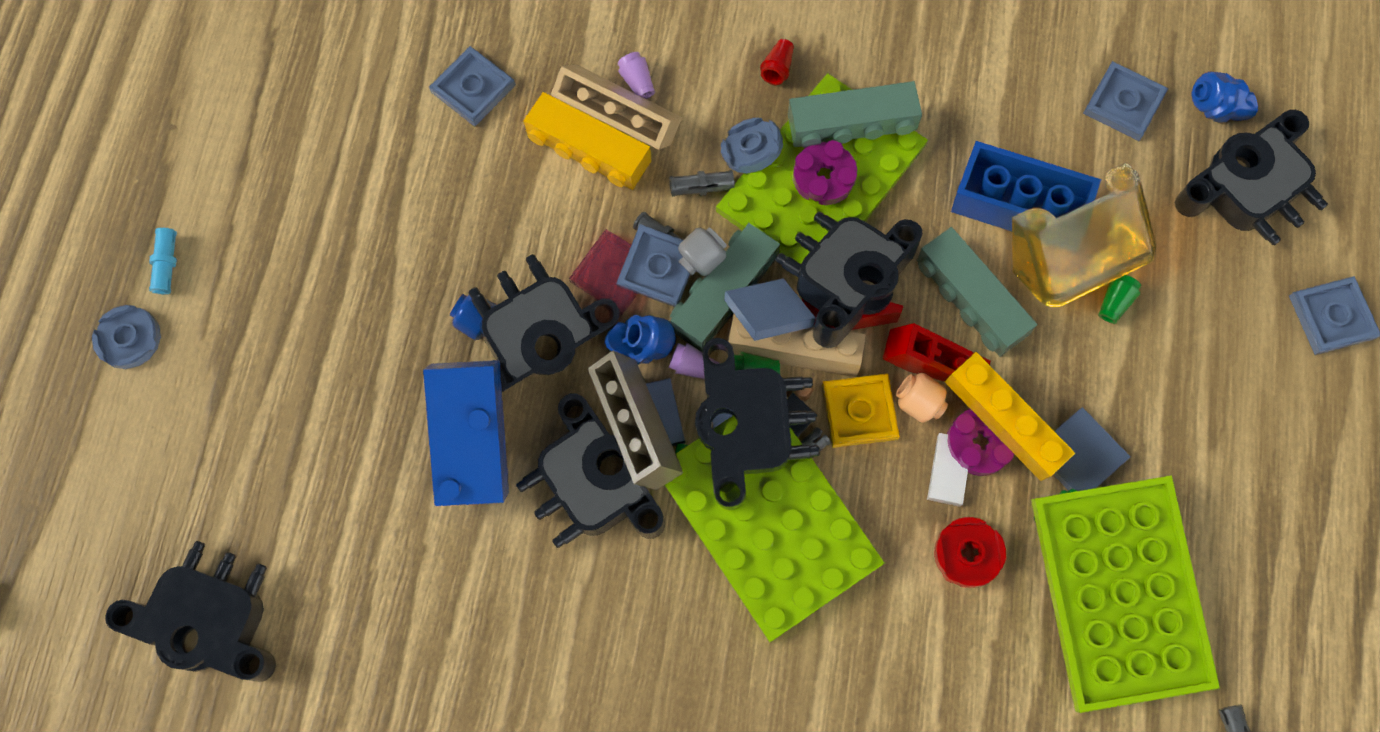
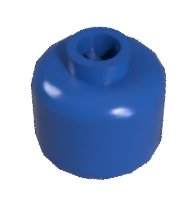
M462 294L450 313V316L453 317L452 325L455 329L473 340H479L482 338L480 332L482 317L472 303L470 295ZM486 299L491 308L496 306L494 303Z

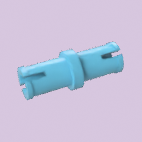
M170 228L155 229L154 254L150 255L149 264L152 265L149 291L155 294L171 293L172 269L176 267L177 259L174 257L177 231Z

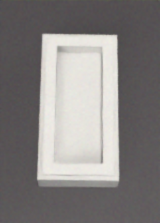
M939 433L936 441L927 500L961 507L964 500L968 470L963 468L952 457L948 447V434Z

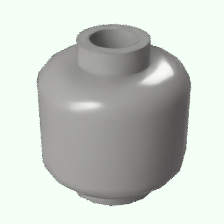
M701 227L696 228L680 243L678 250L682 258L678 262L691 275L697 271L702 276H708L725 260L726 251L724 248L727 244L710 227L707 230Z

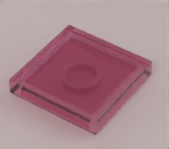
M605 229L569 277L570 282L597 300L604 298L614 301L618 306L619 314L623 315L638 294L616 284L631 244Z

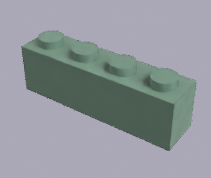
M915 81L789 99L788 119L794 147L803 146L804 148L832 140L843 144L851 139H876L882 135L893 133L906 135L914 130H918L922 117Z
M750 223L747 224L743 231L738 229L733 234L728 243L730 247L726 251L725 260L704 279L698 278L690 289V297L685 303L679 302L670 314V321L675 334L702 353L706 343L716 337L734 314L724 301L725 291L756 285L775 262L779 254L780 244Z
M952 227L921 248L916 260L920 271L927 278H932L946 301L954 303L960 310V316L963 321L979 332L981 340L987 349L992 352L995 351L1001 357L1027 338L1038 324Z

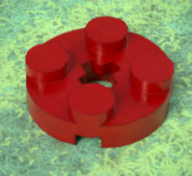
M975 517L959 518L939 533L935 543L934 557L937 567L942 572L945 580L964 588H978L990 583L999 574L1006 561V547L997 530L994 531L991 526L985 524L987 522ZM967 543L971 544L972 549H978L979 555L973 558V562H969L961 554Z

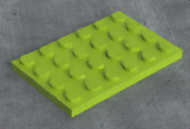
M827 73L809 96L852 89ZM788 120L780 129L783 147L777 159L760 171L743 173L735 183V188H731L718 203L716 212L742 231L750 223L780 244L779 253L790 256L801 264L809 251L795 241V236L802 232L819 242L829 232L814 221V216L817 212L828 215L837 222L847 217L859 218L866 222L926 147L928 139L913 131L906 135L893 133L882 135L876 139L858 138L843 143V148L850 152L857 165L855 185L848 197L841 202L832 205H821L819 201L803 198L795 188L793 182L796 156L805 148L803 146L794 147ZM820 168V172L817 175L830 179L832 171Z
M731 416L713 428V430L720 435H727L735 430L738 422L734 416ZM790 428L791 446L802 445ZM698 438L676 453L683 473L665 486L769 642L775 640L885 564L811 457L788 460L782 469L775 472L745 474L746 498L743 505L738 509L726 510L720 507L715 499L711 450L707 449ZM734 484L725 485L720 492V497L726 502H733L740 495V489Z
M1172 475L1031 499L1075 712L1083 713L1220 689Z

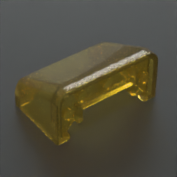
M1128 163L1112 169L1105 176V187L1111 193L1057 219L1050 212L1041 208H1032L1012 217L1013 273L1044 305L1050 307L1065 305L1154 260L1156 240L1141 178L1138 172Z

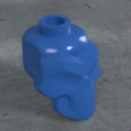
M1209 71L1202 74L1193 86L1192 102L1196 108L1204 112L1206 118L1212 119L1214 122L1225 123L1230 119L1234 121L1248 120L1253 118L1258 111V103L1254 92H1249V87L1244 80L1235 79L1228 73Z
M634 315L627 319L625 323L618 322L609 330L605 337V344L610 351L614 350L633 358L638 365L641 363L649 364L653 359L665 358L669 355L676 342L674 328L670 321L651 315L643 317Z

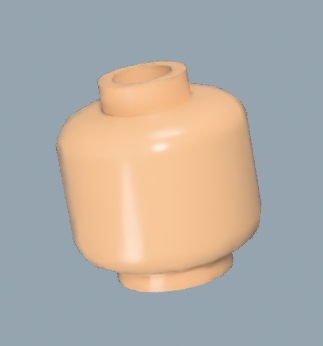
M919 373L915 376L910 374L904 379L896 392V396L899 398V408L919 422L924 423L932 418L939 419L948 407V403L945 401L947 395L946 388L925 373Z

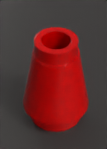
M779 39L761 63V77L765 82L771 85H780L788 79L794 45L791 41Z

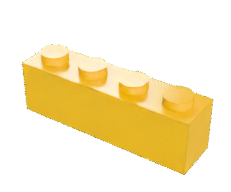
M542 92L523 120L527 136L532 142L539 146L544 144L549 146L564 159H574L591 173H601L618 187L626 186L633 190L652 161L650 146L545 92Z
M977 352L945 381L958 397L1040 481L1051 477L1075 454L1056 432Z

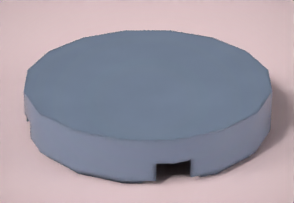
M762 118L744 120L728 131L729 136L725 141L723 138L721 154L728 167L738 173L760 171L771 165L780 155L783 147V138L779 128L770 120L769 122L763 121Z
M132 305L115 307L105 313L98 321L100 324L97 330L94 329L92 334L93 349L97 356L112 367L120 369L138 367L148 361L158 349L161 339L160 326L154 316L144 309Z

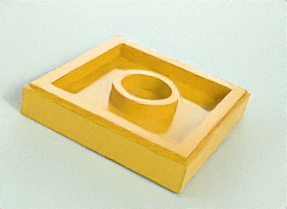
M888 373L823 381L822 388L832 448L899 439L900 435Z

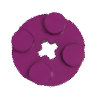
M832 140L810 145L796 156L793 182L803 198L819 201L821 205H832L848 197L855 185L857 165L853 156L843 148L840 142ZM820 168L832 171L830 179L817 175L820 172Z
M971 409L958 416L947 432L948 447L952 457L963 468L967 469L971 475L987 476L994 474L1014 457V453ZM978 434H982L988 440L985 450H981L979 444L973 443V439L977 438Z

